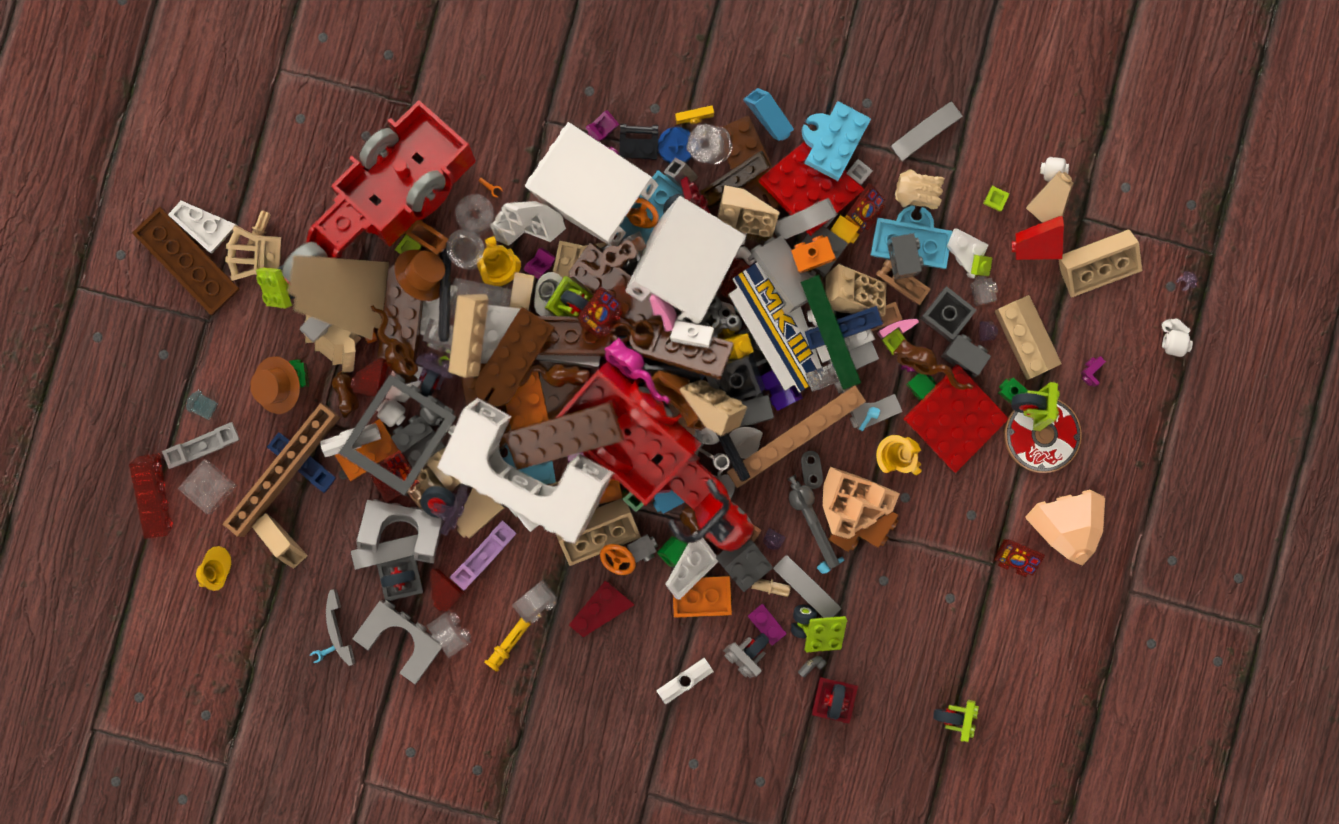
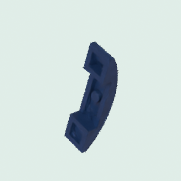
M278 432L267 448L278 456L290 440ZM311 456L308 457L298 470L299 473L323 493H326L337 479Z

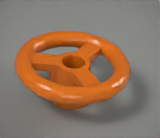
M638 197L635 203L642 204L641 207L637 209L631 208L626 216L634 226L652 228L658 223V212L649 201ZM647 208L651 211L653 215L652 221L647 216Z
M608 544L600 551L602 564L612 573L628 575L634 571L636 566L635 558L626 547L618 544ZM606 553L612 558L613 566L607 561ZM630 562L629 568L619 569L622 563Z

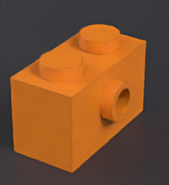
M823 235L817 236L812 239L813 242L805 244V242L794 246L795 249L791 250L800 274L837 260L828 237Z

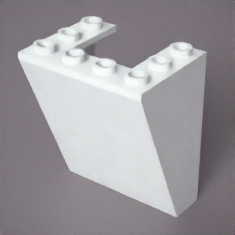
M569 122L561 130L560 135L550 146L549 151L539 162L537 169L528 178L525 185L544 205L549 206L560 213L563 218L610 246H618L625 236L626 232L619 225L640 194L648 201L659 186L651 176ZM651 185L649 191L646 192L648 186ZM618 233L617 238L613 241L614 236Z
M679 196L653 227L646 243V248L642 252L625 292L640 301H643L651 292L683 311L676 318V321L690 323L684 320L687 317L692 320L691 324L698 325L702 321L745 235ZM633 288H639L643 293H638Z

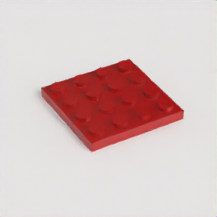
M805 141L758 180L790 215L829 198L835 212L838 214L864 191V188L846 174L847 171L845 169L837 181L804 164L812 149ZM831 219L806 230V232L812 236Z
M959 365L952 369L956 381L963 385L970 384L973 386L972 389L960 390L955 388L946 375L903 418L954 473L1009 419Z

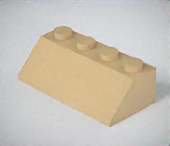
M1130 230L1063 254L1062 259H1059V265L1070 296L1075 297L1142 271L1139 242Z
M486 294L458 295L448 371L450 373L463 377L479 376L488 310V296Z
M1030 295L994 311L1026 380L1062 364Z
M622 498L596 508L585 532L575 543L567 542L560 535L556 534L569 566L599 555L605 545H624L641 538L629 506Z

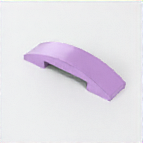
M502 520L450 578L460 588L465 590L517 533Z

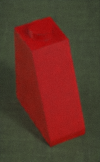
M1058 216L1016 233L1015 241L1011 242V251L1015 252L1016 260L1062 259L1063 216Z

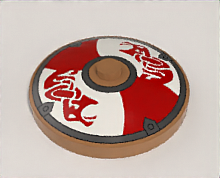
M1057 401V409L1059 411L1057 419L1041 431L1033 430V418L1023 416V413L1014 410L1010 413L1004 428V442L1009 455L1019 466L1036 473H1049L1065 467L1076 456L1081 444V426L1076 414L1064 402Z

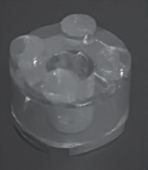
M710 124L697 125L691 132L686 146L687 151L690 152L696 161L708 164H718L725 161L732 151V143L728 131L722 127Z
M479 194L468 195L456 206V220L463 231L471 235L480 236L491 230V224L495 221V211L487 198ZM475 211L476 213H479V217L477 219H475V217H472V213Z

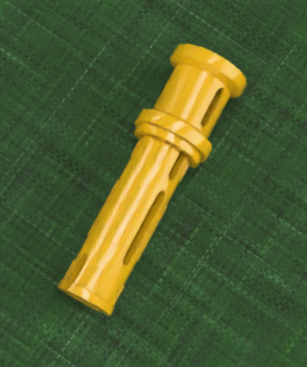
M521 617L502 644L494 648V653L484 663L498 672L504 660L509 658V652L531 624Z

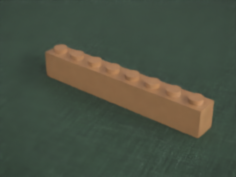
M853 386L745 459L743 463L750 474L748 480L741 482L734 468L727 471V474L735 486L739 488L865 403L866 400L858 388Z
M320 403L223 525L237 537H245L252 528V525L262 516L341 417L328 406Z

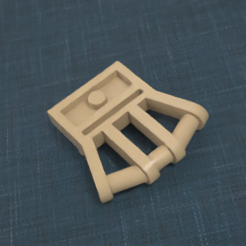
M234 225L232 236L229 242L226 243L228 256L225 258V262L228 263L231 272L230 278L232 281L253 274L257 275L256 270L262 267L273 269L280 267L281 237L254 235ZM240 235L255 241V245L237 244ZM236 250L255 251V257H235ZM236 263L254 264V268L239 272Z
M559 241L553 272L559 274L562 278L564 276L569 277L570 269L588 245L583 246ZM597 243L596 245L599 248H602L606 246L607 243ZM575 277L570 278L578 285H580L582 288H584L586 291H588L590 294L596 297L594 293H592L588 288H586L582 283H580Z

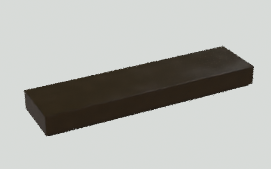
M759 151L704 188L700 193L705 196L708 208H712L721 202L724 186L742 188L772 167L764 152Z

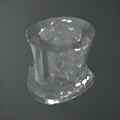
M462 229L450 235L446 249L450 260L454 264L468 270L478 267L477 263L483 256L485 246L475 232Z

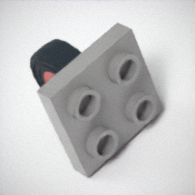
M762 633L755 639L747 638L739 647L734 642L723 650L726 653L724 656L730 663L733 664L735 662L740 667L738 671L744 677H755L762 671L756 664L766 654L763 648L768 644L769 638Z

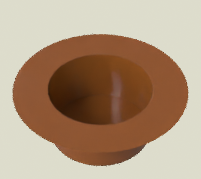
M408 250L399 255L395 262L394 271L401 288L418 300L433 301L438 299L440 280L445 274V266L440 257L433 252Z
M269 357L263 360L257 367L251 379L250 388L255 400L271 413L282 414L291 410L296 404L299 397L300 384L295 369L287 360L281 357Z

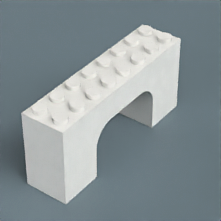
M478 398L464 408L437 468L441 469L444 474L459 479L462 484L475 488L478 493L488 495L496 503L508 506L514 513L522 514L529 521L544 526L547 531L555 532L563 540L575 543L585 532L614 473L581 454L568 465L558 486H548L522 471L516 470V468L503 460L499 451L500 440L511 416Z

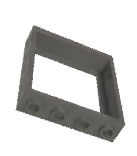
M396 374L394 377L389 375L339 451V454L406 496L454 423L456 416L453 415L455 411L445 406L442 408L437 405L439 401L430 395L427 398L421 395L422 390L412 385L409 387L404 384L406 380ZM392 386L445 419L405 481L352 448Z

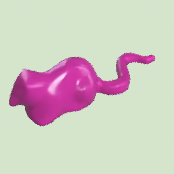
M619 338L605 348L606 360L619 368L628 378H643L651 395L656 400L669 402L666 396L662 397L657 393L651 376L646 371H642L644 360L638 352L626 347Z

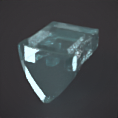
M198 390L188 397L186 409L190 413L194 412L210 420L218 403L202 395V392Z

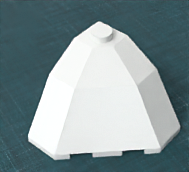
M536 201L506 203L502 207V211L495 218L496 220L491 224L496 241L508 246L524 232L551 242L566 229L563 222L564 219L560 213Z

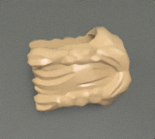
M907 170L899 176L896 184L895 199L905 208L908 205L938 209L942 201L939 196L943 193L941 187L944 184L945 178L921 175L913 170Z

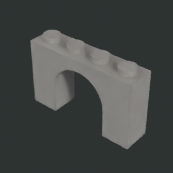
M872 341L850 350L856 369L879 359ZM829 359V364L826 365L830 375H834L837 381L834 384L838 393L842 392L843 394L851 387L842 389L833 363ZM894 394L875 403H863L850 412L852 415L850 421L854 428L857 427L859 431V427L865 420L870 407L880 409V413L877 419L871 417L866 427L903 411Z
M377 499L373 501L367 500L356 541L357 549L377 553L380 537L385 527L393 522L403 521L410 523L418 531L414 560L434 564L444 518L433 517L418 507H403L398 503L388 504Z
M381 600L352 639L367 650H370L387 628L398 626L406 629L413 637L414 652L400 671V674L416 684L443 648L442 639L434 633L432 636L426 632L427 628L419 622L415 624L410 621L411 617L403 611L399 613L394 609L396 606L390 601L386 600L384 602Z

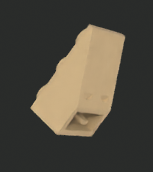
M724 186L717 219L740 232L772 238L779 212L744 189Z
M840 264L826 274L825 291L833 310L840 313L855 314L878 306L881 316H885V282Z
M698 380L680 388L681 393L705 427L721 436L740 427L747 409L740 400L725 395L724 391L711 387L704 380Z
M446 447L429 459L408 492L421 510H423L421 497L427 488L440 486L453 492L462 485L459 479L448 476L441 469L437 468Z

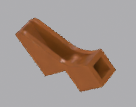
M417 220L404 232L405 235L411 237L426 250L436 255L441 253L447 246L448 238L421 220Z
M662 371L655 373L652 380L657 393L662 397L666 396L669 399V403L679 410L688 428L702 431L705 428L704 424L680 391L681 387L689 384L688 379Z
M891 512L888 515L876 519L877 522L866 529L858 530L850 539L834 535L831 532L828 540L846 552H849L850 549L852 551L855 549L859 542L857 537H860L876 548H879L880 545L883 547L888 539V536H886L890 529L893 530L899 521L896 519L898 514Z

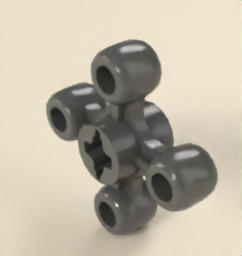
M714 296L708 307L709 313L703 317L698 325L712 326L714 329L712 337L718 338L723 329H729L733 332L739 331L742 327L741 319L737 315H730L725 319L721 318L719 311L722 308V302L719 297ZM686 318L685 320L690 323L692 322L690 318Z

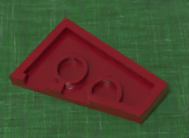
M605 580L570 622L569 626L582 637H585L635 604Z

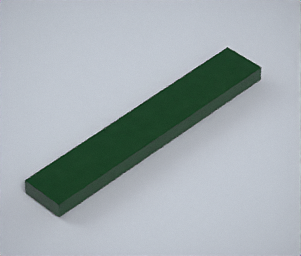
M820 275L802 281L801 285L842 389L860 384L861 379Z

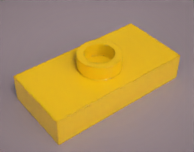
M713 105L675 113L676 124L687 122L696 124L702 122L701 119L714 117Z

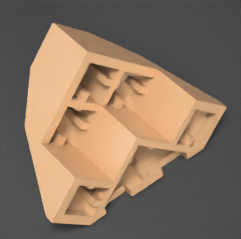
M830 467L823 485V508L832 534L850 539L858 530L866 529L877 522L876 519L882 515H888L893 512L900 493L852 473Z
M1086 490L1082 492V495L1074 497L1067 495L1056 498L1057 501L1047 504L1045 501L1037 503L1027 514L1026 519L1054 549L1067 559L1083 566L1095 553L1103 533L1104 496L1092 490Z

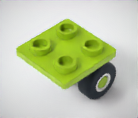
M798 605L795 607L793 618L798 623L791 624V633L795 637L806 639L804 648L806 652L840 650L842 648L847 623L845 616L816 618L817 612L813 607L809 605Z

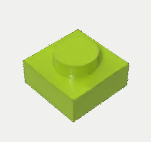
M991 186L983 204L1001 212L1009 193Z
M405 235L395 251L402 254L408 250H420L422 246Z
M974 255L971 274L989 276L993 258Z
M897 328L883 338L882 342L890 353L894 355L893 352L905 338Z

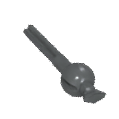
M796 474L788 477V481L792 483L790 485L792 491H790L788 497L789 504L795 510L802 511L829 569L836 567L840 563L812 507L815 502L813 490L807 485L801 486L800 482L796 480Z

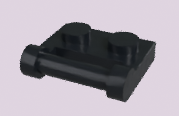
M620 124L619 156L624 159L657 160L659 125L646 127ZM626 133L652 134V140L626 139Z

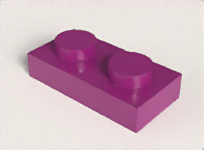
M763 604L747 615L758 630L769 638L771 646L787 634Z

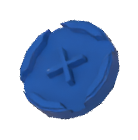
M683 127L668 128L661 134L658 140L660 156L669 164L675 157L684 163L688 162L695 152L693 135Z

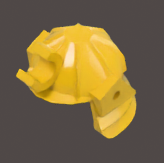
M495 236L485 239L487 248L482 251L480 258L476 260L482 280L485 284L492 287L506 285L514 279L515 272L519 273L521 261L514 255L511 248L507 249L503 245H497Z
M891 435L880 442L876 458L880 469L884 473L898 470L903 473L912 472L917 476L922 472V469L919 468L921 463L918 461V453L921 449L916 441L910 437L904 438L898 435Z

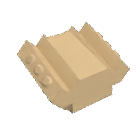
M306 315L305 322L310 318V316ZM332 325L328 328L326 334L314 342L315 351H320L332 361V365L342 364L343 373L352 372L354 370L355 345L361 337ZM305 335V343H313V342Z

